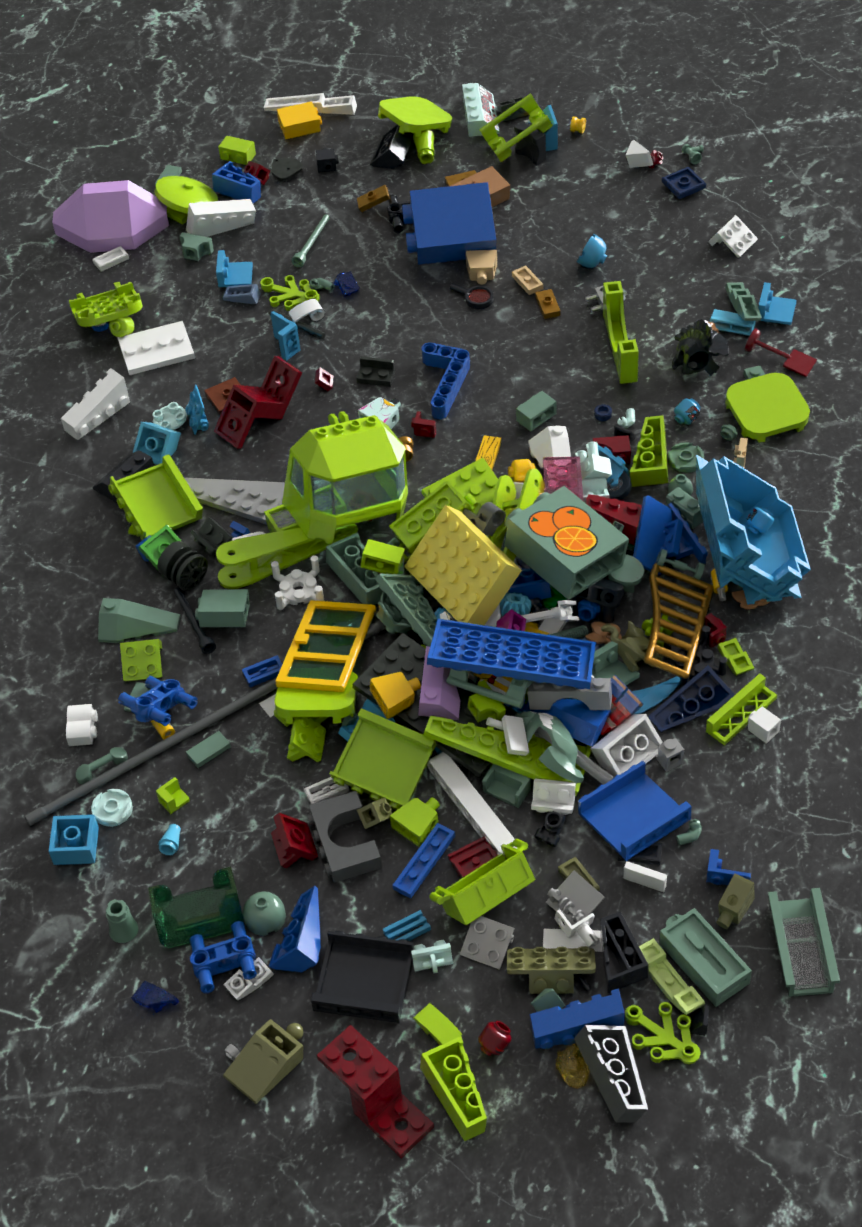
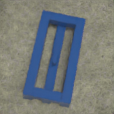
M277 655L243 668L242 673L249 687H253L276 678L282 667V662Z

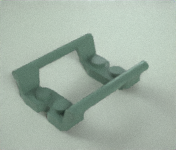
M451 668L447 678L448 684L520 709L523 706L526 689L533 683L532 680H516L512 678L510 687L504 695L469 683L468 671L465 670L456 671Z

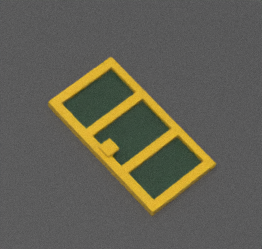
M310 600L276 678V687L344 692L376 611V606L371 604Z

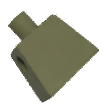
M734 873L718 904L720 917L716 923L720 927L728 929L731 922L735 924L741 922L755 899L754 882Z

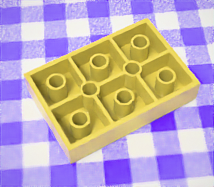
M447 505L443 507L404 565L458 622L478 625L486 624L522 571L461 511Z

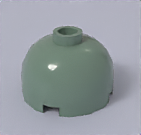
M262 891L253 894L245 902L243 918L250 932L266 936L269 932L280 930L285 923L286 912L283 902L277 895Z

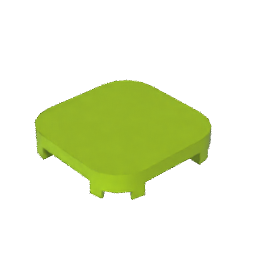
M402 97L379 102L378 117L380 119L389 118L400 126L399 132L402 134L411 132L415 137H420L421 131L439 129L443 133H447L451 127L452 116L427 99L421 97Z
M116 282L114 283V290L87 298L84 297L83 293L76 294L77 299L69 300V304L78 325L90 327L140 311L143 308L140 294L136 293L132 282L124 285Z
M769 373L737 382L727 390L726 408H730L742 429L741 434L744 438L757 439L758 443L765 442L768 436L792 429L800 432L804 430V426L808 423L809 406L793 380L785 374Z
M343 669L294 670L289 672L287 677L339 681ZM354 672L351 673L344 692L278 687L275 696L276 718H284L287 724H293L294 717H333V724L341 723V718L349 715L354 717L357 693L359 692L352 687L353 683L358 679V675Z

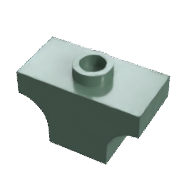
M185 232L181 233L180 241L185 259L199 261L202 256L213 253L212 238Z

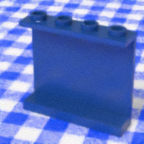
M644 761L637 765H632L624 773L616 775L611 781L600 785L596 790L578 800V814L626 861L691 820L692 806L687 801L678 805L645 774Z

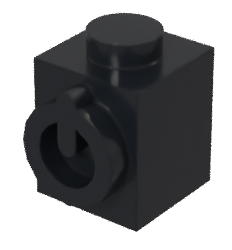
M323 148L316 150L318 173L337 171L336 164H339L338 155H335L334 149Z

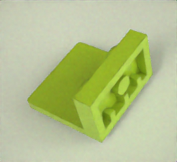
M153 639L120 643L123 680L125 682L145 680L149 676L154 678L162 677L160 655L162 641Z

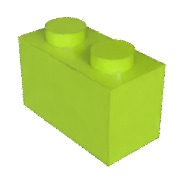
M226 136L218 146L220 159L247 165L248 161H251L256 155L253 141Z
M368 539L362 553L361 568L383 574H398L403 563L405 549Z

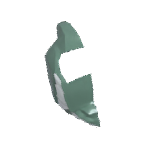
M523 711L522 713L515 714V717L523 718L527 742L530 741L538 727H541L550 735L552 746L544 751L539 760L561 777L574 783H582L584 777L581 771L575 768L578 749L570 732L556 716L547 713Z

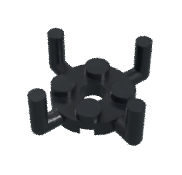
M708 626L702 628L701 642L697 647L694 660H697L699 663L696 665L692 664L691 672L687 679L680 677L681 687L707 665L718 675L723 676L726 674L727 658L720 657L719 666L714 665L713 651L706 648L710 635V627ZM664 642L663 647L671 650V645ZM679 649L676 653L687 656L688 651ZM675 661V666L683 669L684 664Z

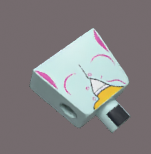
M379 397L360 408L358 415L359 418L375 415L392 429L399 421L398 408L401 407V403L396 398L388 402L384 398Z

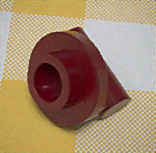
M653 150L650 153L653 165L649 166V168H654L657 164L661 165L663 160L661 152Z

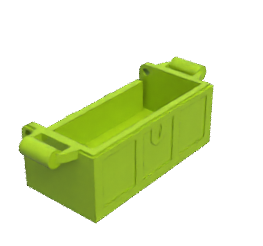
M447 480L390 524V529L400 542L398 547H404L410 554L407 557L404 553V563L409 560L445 505L462 513L464 509L474 513L475 508L479 505L470 493L462 496Z
M514 839L513 842L507 845L502 844L503 854L497 855L446 889L437 886L435 888L436 891L430 894V900L443 905L446 914L468 925L535 880L522 852L528 848V844L520 839Z

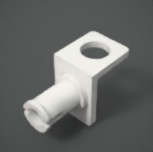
M560 909L556 911L554 919L568 938L579 934L589 948L593 947L592 944L595 946L599 943L600 939L589 927L595 917L593 913L576 924L571 925Z

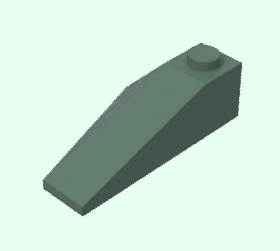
M103 598L99 611L98 641L120 643L124 642V639L133 637L136 640L141 639V636L149 634L156 636L177 632L181 616L177 613L123 599Z

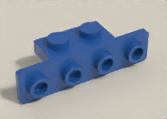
M669 503L667 507L673 511L671 521L680 519L684 522L679 553L674 557L677 560L694 554L700 563L706 564V557L708 556L706 548L699 543L697 535L692 533L688 522L684 521L681 517L679 509L675 508L672 503Z

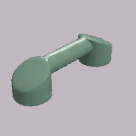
M114 747L110 750V753L96 761L79 766L76 771L77 782L85 784L92 780V771L110 761H113L116 765L128 760L126 750Z

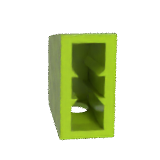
M433 797L426 803L418 798H413L390 815L391 827L420 847L438 823V813L436 810L440 807V804Z

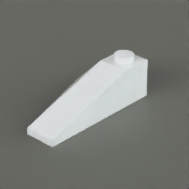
M548 426L528 441L530 454L533 458L537 459L539 467L546 471L548 479L556 489L563 486L570 489V480H572L570 471L573 468L566 426Z

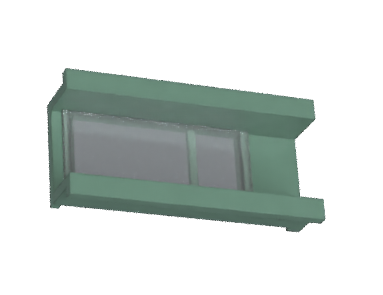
M811 888L809 899L778 901L777 891L768 892L785 985L788 988V996L833 993L835 983H840L820 888Z

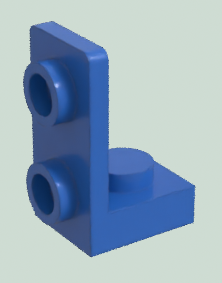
M710 850L706 882H711L715 885H729L734 873L748 880L751 879L750 873L721 869L722 859H718L719 850Z

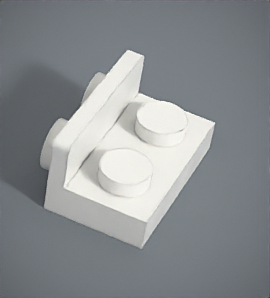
M534 779L531 809L540 813L555 811L562 815L572 814L575 803L576 783Z

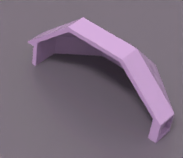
M129 180L83 184L53 212L52 221L57 236L90 253L111 251L119 246L124 250L136 249L169 226L167 206L160 202L156 196Z

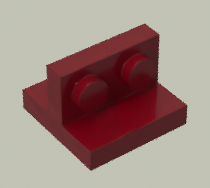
M278 813L273 817L277 828L271 832V836L281 867L288 868L300 857L312 861L318 857L308 823L282 813Z

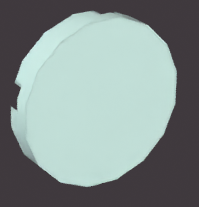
M109 789L103 794L101 792L95 797L91 810L92 814L95 815L97 823L113 827L122 824L130 817L133 806L126 792L120 789Z

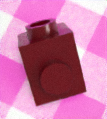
M417 411L416 416L411 421L414 435L435 438L436 421L422 419L421 412Z
M712 613L705 616L704 626L710 627L709 646L713 648L725 641L727 627L721 619L716 618Z

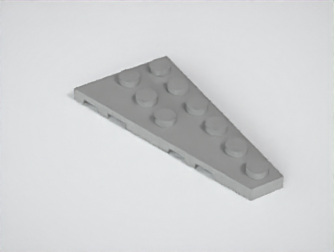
M184 478L199 503L266 525L264 511L282 505L285 482Z

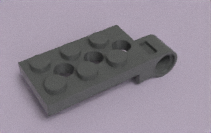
M492 502L483 504L477 515L468 509L463 511V514L472 523L476 522L475 526L486 536H493L497 527L504 522L506 517L505 512Z

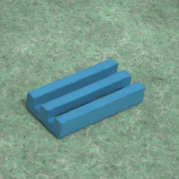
M421 910L383 928V933L387 939L392 940L402 934H406L396 940L404 939L410 941L430 931L431 926L427 923L425 916L423 917ZM420 925H423V926L419 927L418 929H416V930L410 932L412 929H414V928H416V927H418V926H420Z

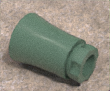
M114 899L110 901L106 909L109 935L115 942H129L136 937L139 929L138 924L123 900Z

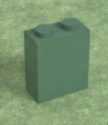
M248 589L203 590L202 596L198 598V608L195 610V618L199 620V626L245 627L250 607Z

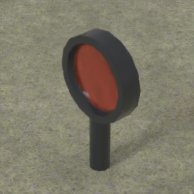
M453 283L450 286V290L466 295V303L471 308L484 309L492 305L494 301L493 291L487 286L477 285L469 289Z

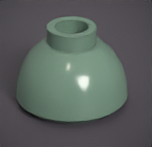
M678 474L668 484V493L677 487L689 495L693 493L692 482L684 474Z

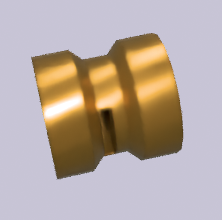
M406 436L399 437L398 439L406 448V462L410 461L413 457V440Z

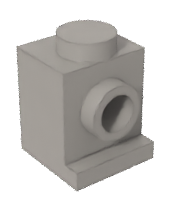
M676 738L667 739L658 746V754L655 755V758L667 772L683 764L685 749Z

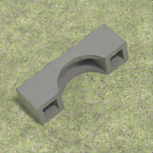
M591 678L590 689H577L571 686H557L552 683H536L534 681L528 687L530 710H550L553 703L562 698L578 699L584 702L590 710H611V678Z

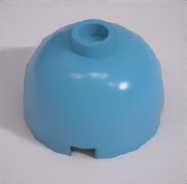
M593 234L585 245L582 256H579L577 263L586 268H594L599 263L603 264L607 258L605 242L599 236Z

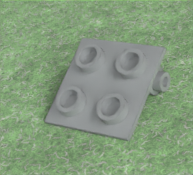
M574 870L556 890L553 888L549 890L547 894L549 898L546 903L555 911L560 909L570 924L574 925L590 915L605 897Z
M480 916L471 922L460 955L500 970L509 943H512L514 940V935L512 934L515 928Z

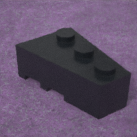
M621 911L601 918L600 935L607 993L648 978L649 965Z

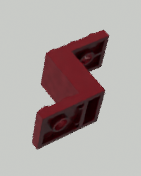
M274 356L261 387L233 385L214 432L234 447L241 449L254 418H283L302 372L281 357ZM281 376H283V383H282V384H281V381H280V377H281ZM234 420H235V422H236L235 428L233 427V421H234Z
M348 1026L317 1054V1059L349 1089L354 1114L401 1159L434 1128V1123L402 1094L398 1068L353 1026ZM352 1052L356 1054V1057L351 1061H347L344 1059V1055ZM404 1121L408 1124V1127L405 1130H398L395 1128L396 1124Z

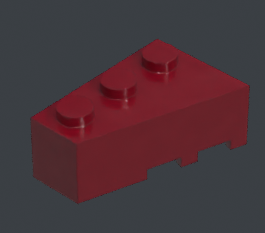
M588 494L586 504L609 523L613 524L614 521L623 524L622 533L629 538V543L634 545L642 505Z

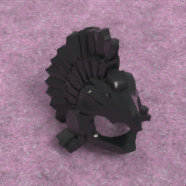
M697 319L694 326L689 325L687 329L682 328L680 333L675 335V340L680 343L676 349L677 353L672 360V368L676 370L678 366L683 365V375L705 370L712 376L720 368L714 362L712 356H728V342H726V339L721 334L712 330L708 321ZM696 362L697 367L691 368L688 366V363Z

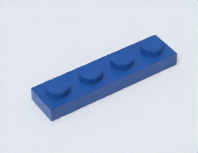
M437 823L392 885L393 890L411 899L455 838V831Z

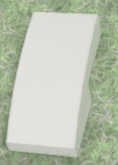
M259 957L254 961L257 972L255 978L250 980L244 979L243 972L239 969L223 984L237 1000L255 991L274 975Z

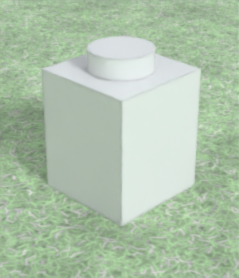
M763 706L757 711H753L748 717V731L765 743H768L780 731L781 719Z

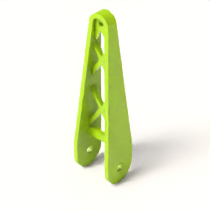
M537 469L527 471L519 499H515V485L508 475L500 476L497 481L493 504L502 509L506 517L504 522L497 527L493 536L489 535L488 538L500 550L505 533L507 532L505 521L512 512V509L516 507V509L524 510L533 505L536 498L544 493V481ZM505 547L503 553L514 562L516 555Z
M356 524L336 528L333 543L357 533L358 527ZM301 528L229 541L220 545L216 551L218 562L225 565L218 573V581L221 586L227 589H238L273 575L271 567L273 561L279 563L281 571L326 550V546L331 544L325 543L326 540L316 537L315 540L308 538Z

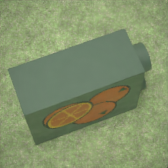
M565 486L551 494L548 492L540 494L533 505L524 510L520 508L513 510L505 521L507 533L504 546L568 600L623 566L629 538Z

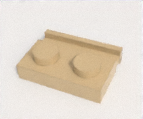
M740 438V443L735 445L734 456H737V458L734 457V462L745 468L747 438Z

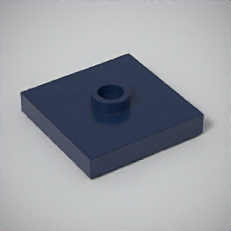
M689 167L662 177V183L678 199L706 188V183Z

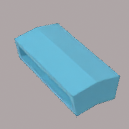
M714 309L710 318V322H713L718 330L749 336L756 325V321H744L738 313Z

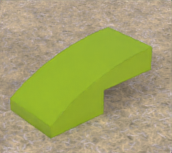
M736 638L718 644L717 648L722 657L727 658V665L736 676L754 670L747 652H743Z
M430 1003L413 1018L427 1035L430 1034L439 1045L462 1035L454 1024Z

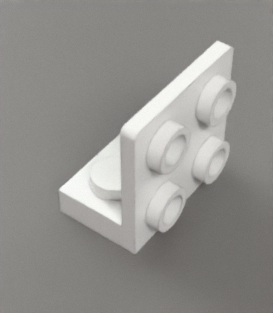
M735 215L708 242L713 246L716 242L720 244L723 241L739 258L758 238Z

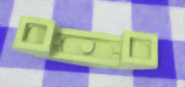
M654 938L639 946L649 965V975L664 995L680 1011L687 1015L705 1004V1001L693 986L689 987L668 962L666 953Z

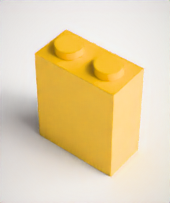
M312 101L277 109L278 122L285 139L321 131L322 119Z

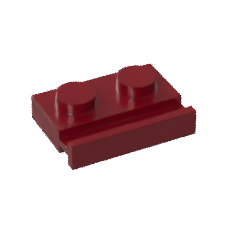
M484 836L448 854V860L451 861L460 878H463L496 857L497 854Z

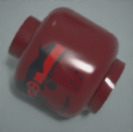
M500 1021L487 1023L478 1037L481 1045L480 1049L489 1056L492 1054L501 1055L512 1039L509 1027Z

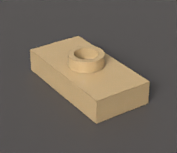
M527 266L512 271V277L528 295L543 290V283Z

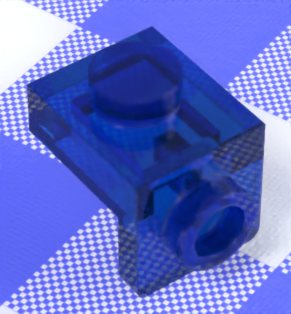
M351 271L347 273L341 272L336 276L334 284L339 286L344 297L359 291L360 287Z

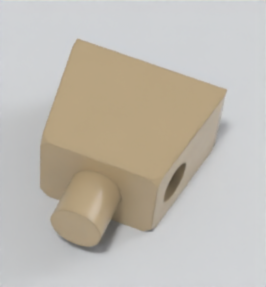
M497 250L466 251V266L470 280L477 281L478 284L483 285L487 280L494 279L497 267Z

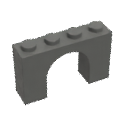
M357 791L309 805L308 821L310 826L314 825L315 827L313 835L316 842L320 841L321 846L318 849L321 859H326L327 863L324 864L327 876L331 875L334 883L382 868L381 857L375 840L353 847H341L330 840L332 832L337 827L360 820L357 810L362 808Z

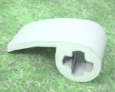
M316 299L304 301L289 311V315L294 323L307 315L313 321H318L323 318L325 313Z

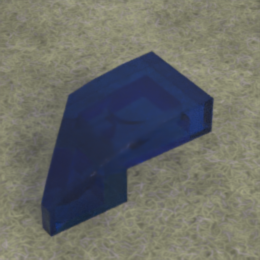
M144 981L131 997L139 1005L147 1008L153 1007L156 1013L162 1011V1007L170 1003L176 1005L179 1003L177 997L147 981Z

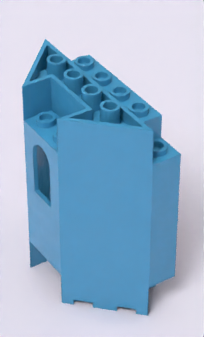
M696 455V494L720 589L730 581L739 585L744 590L747 605L755 604V601L761 599L771 602L782 600V597L793 596L794 599L802 598L797 583L811 569L792 506L779 498L777 489L725 456L719 461L713 458L708 462ZM763 506L774 514L772 516L774 523L766 533L758 532L756 535L748 529L749 524L746 522V519L755 507L760 508Z

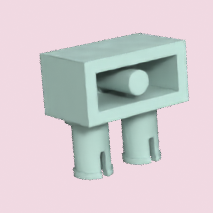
M588 442L586 444L587 452L580 450L575 453L577 467L570 471L572 480L606 477L607 479L612 475L610 459L599 456L597 442Z

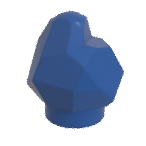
M584 599L579 601L577 606L578 615L584 621L593 620L601 611L600 604Z

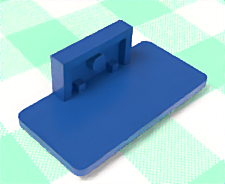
M647 495L643 498L633 557L641 562L644 569L651 572L661 549L667 550V559L678 555L684 522L680 519L671 521L673 511Z

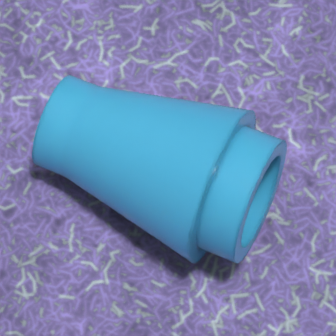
M170 824L160 839L158 845L161 853L173 855L178 851L181 831L178 825Z

